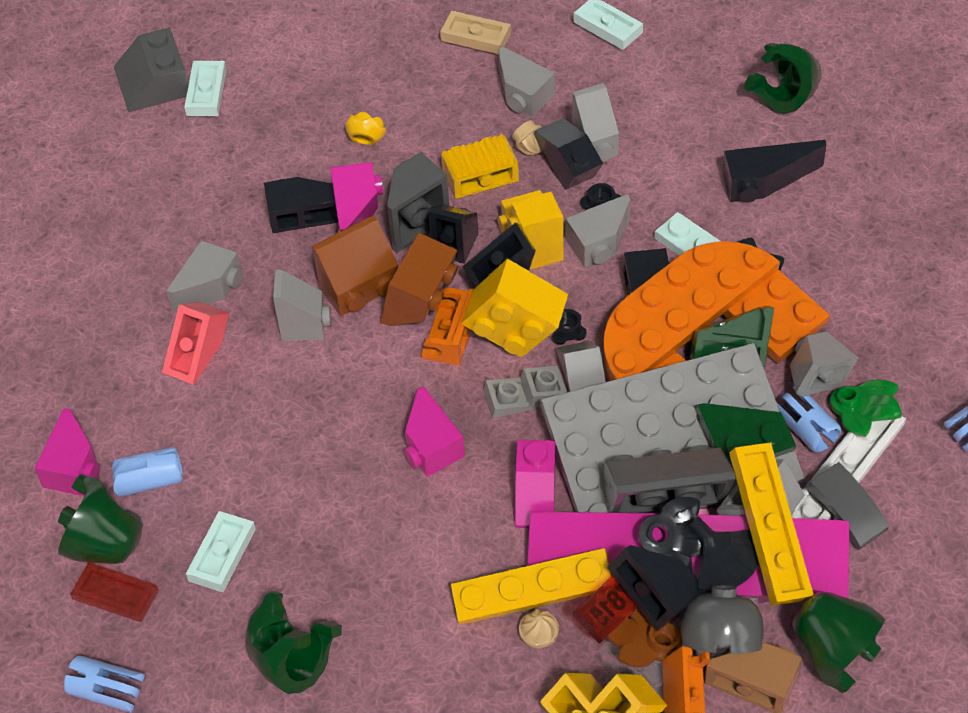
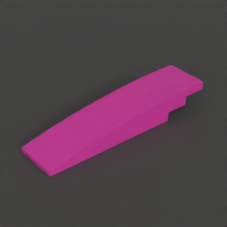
M531 512L527 566L603 548L606 549L610 564L629 545L642 548L638 540V529L646 518L659 514ZM698 515L715 532L750 530L746 516ZM792 518L813 594L815 595L823 591L848 598L849 521ZM655 527L652 531V536L654 540L662 542L665 539V532L662 528ZM702 555L691 557L692 573L697 577L698 581L703 559ZM759 564L754 574L745 583L737 587V594L748 597L753 603L763 604L764 601H770ZM612 574L614 587H616L620 583ZM799 601V602H793V603H805V601Z

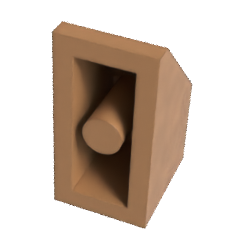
M762 642V649L753 653H728L710 659L706 669L705 684L771 712L782 713L798 679L802 657L795 655L787 647L773 646Z

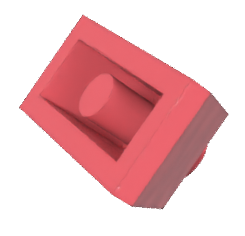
M199 301L179 304L162 373L195 384L222 344L230 312Z

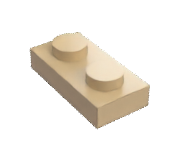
M451 10L440 31V37L443 42L499 55L498 50L502 46L505 47L511 35V24Z

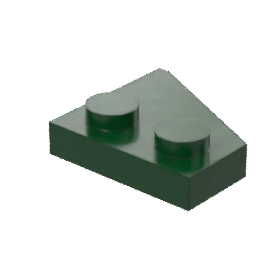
M765 305L694 330L690 360L754 343L762 366L765 369L774 307Z
M707 403L698 404L695 411L711 447H721L732 468L733 465L729 452L735 447L771 443L775 457L793 452L796 448L794 439L781 412Z

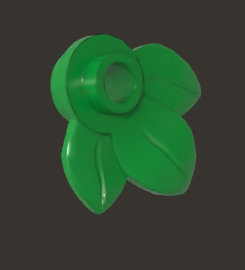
M875 379L866 381L859 386H844L835 390L830 398L831 408L842 419L843 427L847 431L859 436L866 437L874 421L892 420L902 417L900 406L893 397L899 388L892 381Z

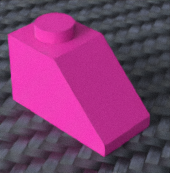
M372 162L330 168L340 232L371 217L378 209L377 195H383L381 174L374 175Z
M423 386L417 389L405 430L407 448L404 449V454L412 468L416 469L419 467L425 476L429 477L465 457L464 438L426 388Z
M63 408L35 466V470L43 488L84 496L71 487L80 474L98 478L99 464L96 462L92 448L72 411Z
M517 440L515 528H530L531 512H554L555 441Z

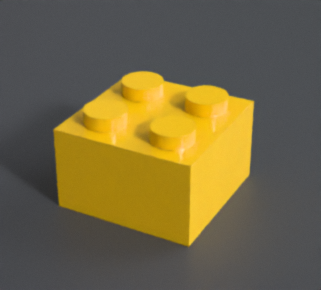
M506 259L472 290L461 324L474 331L478 336L485 337L501 346L508 353L524 357L558 329L568 294L511 260Z

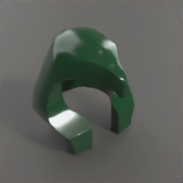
M766 44L764 49L767 52L761 59L766 64L773 62L780 79V86L772 87L768 84L765 76L755 73L748 76L743 87L748 92L752 91L767 106L777 113L786 114L797 111L816 92L822 76L821 66L815 56L805 48L789 44Z
M80 474L75 479L71 488L83 494L84 498L77 510L66 506L60 513L58 523L64 526L65 531L58 548V555L78 562L124 563L141 539L143 528L141 517L129 509H126V511L122 509L111 498L97 478Z
M271 591L264 596L260 606L249 619L245 639L246 652L250 660L268 682L287 694L302 693L313 686L324 672L328 663L332 640L342 635V625L334 621L316 622L311 628V634L300 631L293 627L288 620L282 603L283 594Z
M820 591L801 605L792 625L812 657L822 681L839 692L844 693L856 682L844 669L859 655L868 662L873 661L882 649L876 643V636L882 628L885 618L869 605L831 592Z

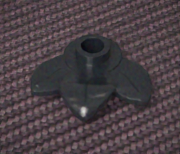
M693 497L675 498L664 505L659 515H652L646 518L638 529V540L641 547L680 559L692 572L691 557L702 555L703 544L688 526L698 516L700 500ZM655 527L662 528L665 532V539L662 542L654 540L652 536V531Z

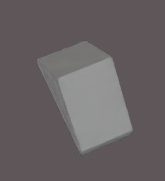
M592 341L555 347L568 392L606 382L600 347Z

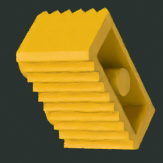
M500 134L499 137H486L480 142L475 141L467 146H454L448 151L443 150L441 152L442 171L447 175V182L455 199L519 181L518 161L503 134Z

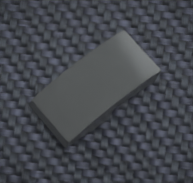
M837 462L810 481L808 490L835 515L834 520L849 521V540L859 550L888 530L889 525L876 504L840 462Z

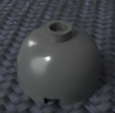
M714 585L712 586V593L698 595L689 603L683 613L681 623L682 644L691 649L716 653V647L730 648V654L753 653L762 649L764 639L763 617L759 608L748 597L737 594V587Z

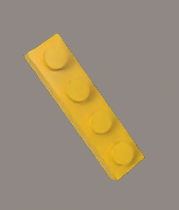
M763 443L735 447L729 454L770 605L775 606L808 600L814 594L772 444Z
M598 549L451 584L459 624L477 622L602 593L604 590H614L612 574L607 568L609 561L606 549Z

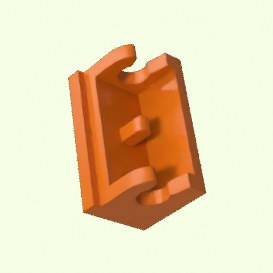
M451 287L443 288V297L454 298L457 301L442 299L429 336L425 339V348L422 350L421 359L460 366L471 333V329L462 325L461 322L474 289H469L468 291Z
M682 646L663 659L664 702L667 704L664 713H705L703 667L710 663L709 652H703L699 656L692 657V649Z

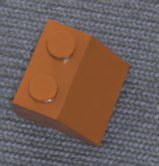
M374 215L312 246L319 289L340 317L350 311H359L366 303L380 296H386L389 283L398 269V263Z
M418 232L389 283L380 323L388 326L424 322L430 310L436 312L444 296V292L441 291L444 283L450 286L457 273L458 266L454 264L457 250Z

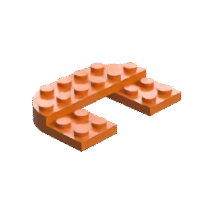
M719 241L706 243L678 256L628 295L614 309L604 333L603 368L609 382L684 362L686 360L676 351L693 338L694 330L710 325L722 314L727 318H731L765 305L774 307L767 355L779 364L795 351L801 339L807 335L815 334L829 322L830 314L779 270L780 261L766 251L739 242Z

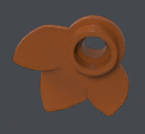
M634 601L631 607V619L610 620L603 627L609 641L616 647L621 648L618 661L632 667H646L656 660L662 662L663 659L683 646L681 634L674 625L669 623L659 631H656Z

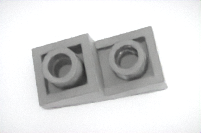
M558 366L523 368L520 378L486 380L483 388L492 418L541 408V399L567 393Z

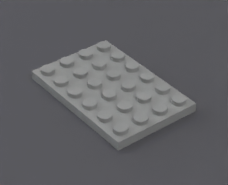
M755 344L740 346L541 399L540 405L551 439L555 441V451L575 512L609 513L602 473L605 463L615 456L627 454L632 455L633 458L648 457L650 453L658 450H670L671 454L686 452L688 448L697 445H707L709 449H712L695 411L698 404L707 403L780 412ZM795 451L775 457V459H785L798 484L803 483L805 477ZM735 479V482H734V484H733V486H732L730 492L733 490V488H734V487L736 486V484H737V480H736V479ZM721 504L702 506L700 509L713 508Z

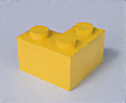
M541 190L501 200L502 215L497 216L501 234L516 222L521 226L536 250L530 270L564 260L563 215L552 191L542 194Z
M565 673L540 701L548 713H661L667 707V704L642 675L616 674L603 689L592 674Z

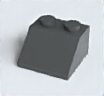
M170 27L139 35L114 65L128 113L187 96L188 80Z
M422 152L403 161L393 170L387 208L392 250L396 254L411 245L418 232L423 235L430 233L428 211L431 206L449 205L447 175Z

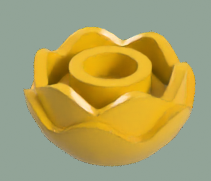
M360 112L355 116L350 114L349 119L345 122L348 136L356 143L374 145L386 133L383 120L380 117L372 118L366 112Z

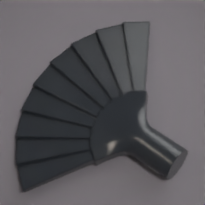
M699 516L688 526L703 544V559L697 590L712 592V586L714 585L738 587L754 574L759 566V561L750 530L715 532Z

